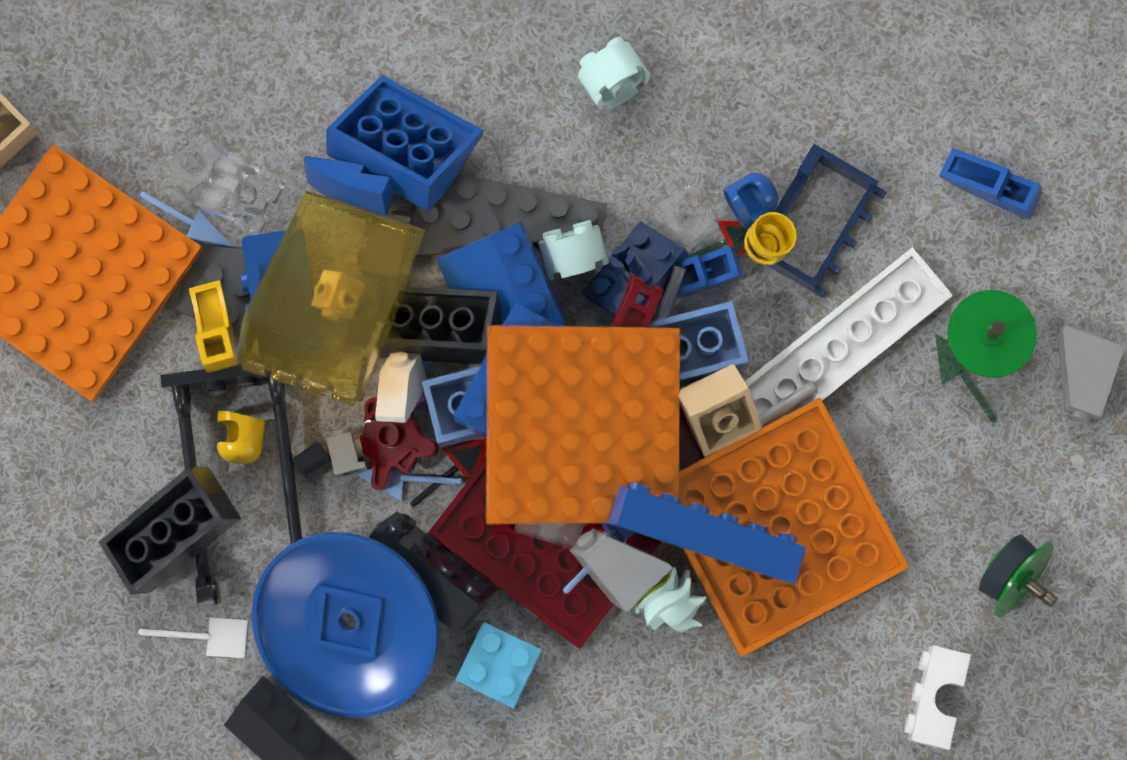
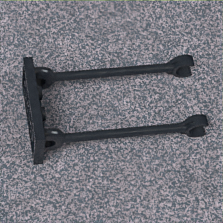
M289 358L239 364L210 373L205 369L160 375L162 388L173 393L174 405L179 421L184 469L190 466H197L191 422L190 390L203 388L208 393L225 391L226 385L235 384L239 388H250L258 386L257 381L268 379L270 396L273 403L290 544L303 539L285 404L284 377L296 376L294 362ZM206 547L195 556L198 574L195 580L198 607L217 604L216 585L214 577L210 574L208 550Z

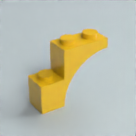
M220 280L189 288L197 325L195 338L202 366L210 373L239 365L234 346L236 338Z

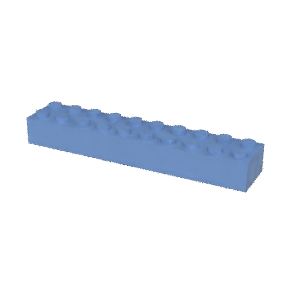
M732 301L649 323L648 328H680L679 386L699 381L732 364L735 365L737 370L745 369L748 366L749 360ZM480 367L422 381L439 448L482 437L456 423L453 418L456 409Z

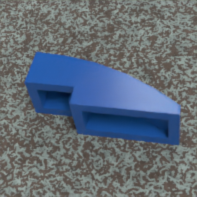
M952 148L940 173L941 178L960 189L1029 220L1043 193L1039 183L1012 174L1009 168Z
M311 156L304 157L307 182L318 192L348 208L386 217L393 202L390 177L366 174L364 164Z
M728 246L703 256L696 255L685 259L679 266L686 269L676 299L745 278L736 248ZM669 280L662 287L663 294L658 304L662 302Z

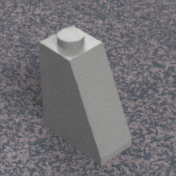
M1064 325L1058 332L1057 340L1065 411L1073 413L1072 418L1077 421L1090 423L1091 420L1096 421L1102 416L1125 346Z
M594 528L590 532L583 534L577 540V544L570 550L612 604L625 612H628L673 569L669 563Z

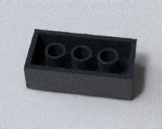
M190 466L98 543L130 595L151 593L242 518L209 466Z
M395 512L378 524L368 537L391 548L413 567L432 597L438 620L457 635L476 619L497 590L491 585L492 582L486 575L469 568L463 557L446 550L441 546V541L431 533H425L418 528L415 520L407 514Z

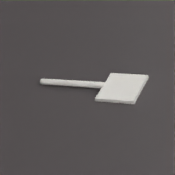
M210 617L208 633L140 629L138 633L145 636L208 640L206 656L245 658L248 620Z

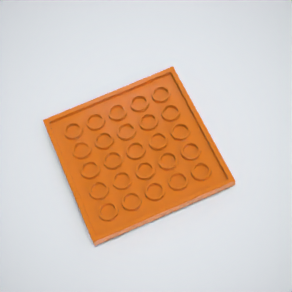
M52 144L0 216V337L88 400L95 403L204 248Z
M487 326L486 523H608L619 486L630 488L632 482L649 487V494L659 498L661 492L679 497L678 395L680 381V328Z
M817 398L762 427V430L679 471L680 505L690 507L691 502L710 508L708 512L710 515L719 517L721 512L738 517V524L749 527V523L752 522L768 527L767 534L778 537L779 532L797 537L796 544L806 547L795 584L683 548L739 657L749 654L909 568L821 398Z

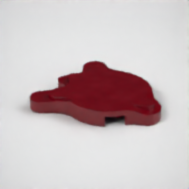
M372 397L364 405L365 416L363 422L366 423L363 435H360L361 447L372 465V487L376 490H386L390 485L393 471L396 467L401 473L411 474L420 458H432L437 455L439 445L436 441L427 438L423 434L419 422L413 413H411L407 422L377 421L375 417L377 397Z

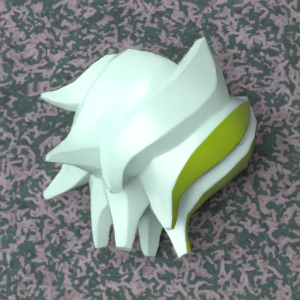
M672 567L673 569L635 604V613L639 614L640 611L644 610L647 626L651 625L652 630H656L665 622L674 630L683 633L693 627H702L699 622L692 618L698 608L707 603V598L693 596L695 583L691 582V577H689L690 571L685 569L679 579L676 568Z

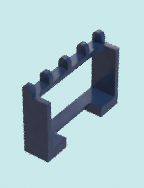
M813 144L774 212L785 216L788 214L818 162L867 191L814 279L783 260L767 266L819 297L824 298L827 292L817 286L827 269L837 275L839 274L841 268L831 261L842 243L851 248L856 246L857 242L847 235L858 217L866 222L871 221L873 216L863 210L872 193L884 199L887 192L877 186L878 180Z

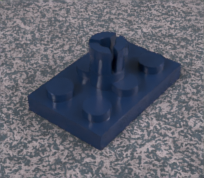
M640 221L623 243L612 251L609 263L601 268L582 294L589 301L615 317L626 293L627 284L633 275L644 279L643 283L650 286L655 284L662 288L670 279L674 266H680L689 254L683 247ZM638 294L635 302L644 306L646 298Z

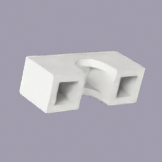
M934 645L929 646L928 652H922L919 662V670H923L921 683H915L911 701L916 702L914 714H908L904 727V732L909 733L908 741L950 750L957 718L944 715L937 709L935 694L945 684L956 687L964 686L971 657L970 654Z

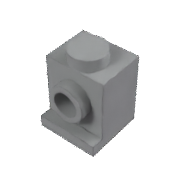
M351 428L333 431V437L326 438L334 473L337 478L368 471L366 462H360L359 458L364 457L360 438L354 440Z

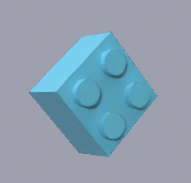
M483 622L455 681L515 709L542 650Z

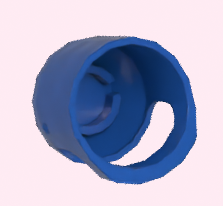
M750 173L723 189L729 207L744 229L752 226L761 215L773 212L778 204V194L775 186L767 176L761 173Z

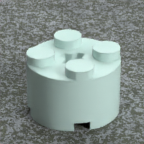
M622 37L612 39L606 45V48L598 53H588L579 62L582 68L578 73V79L600 110H603V105H607L611 109L629 100L639 92L636 86L641 81L646 85L650 79L649 71L630 43L625 42Z
M591 220L574 224V230L562 233L559 228L543 233V240L538 242L549 280L554 279V273L560 272L561 277L565 278L596 269L595 262L602 260L603 266L609 263L599 225L592 226Z

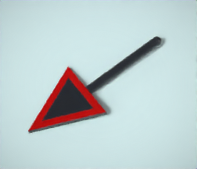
M487 439L443 448L442 450L455 465L441 477L449 478L456 471L460 470L466 479L469 480L485 457ZM432 483L414 498L410 505L415 507L442 483Z

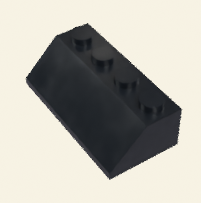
M377 285L365 343L377 358H388L390 353L405 352L420 354L422 361L482 364L487 355V326H501L499 293L497 291Z
M262 676L242 698L224 724L231 733L261 760H359L266 676Z

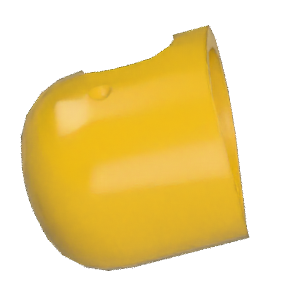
M777 212L765 213L748 229L744 239L745 250L748 256L756 263L761 265L776 264L795 246L797 240L796 229L792 221L785 215Z
M219 411L217 422L226 425L228 436L226 442L217 443L218 454L224 460L235 464L255 462L262 453L266 421L238 413Z

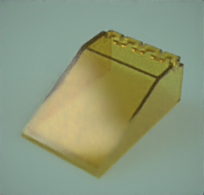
M306 190L243 317L237 362L243 363L242 370L263 377L268 370L271 371L270 379L294 387L297 381H301L300 389L326 397L329 390L333 392L331 399L354 406L355 401H363L377 369L426 230Z

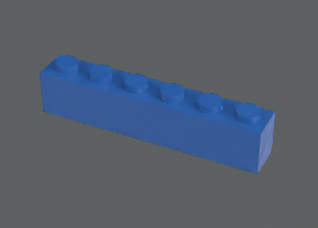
M632 482L630 488L619 486L608 520L609 524L795 584L806 550L805 546L796 544L797 537L779 532L778 537L767 534L768 527L752 522L749 523V527L738 524V517L721 512L719 517L708 514L710 508L691 502L690 507L678 504L679 497L661 492L660 498L650 495L649 487Z

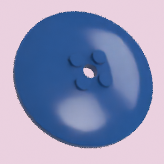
M326 532L300 539L286 547L269 563L259 579L253 597L252 628L256 645L265 665L279 684L291 695L321 712L341 717L358 718L390 711L408 700L420 688L434 664L438 649L439 627L432 597L418 573L404 558L391 548L371 538L346 532ZM344 613H349L355 617L357 622L355 627H350L344 623L342 617Z

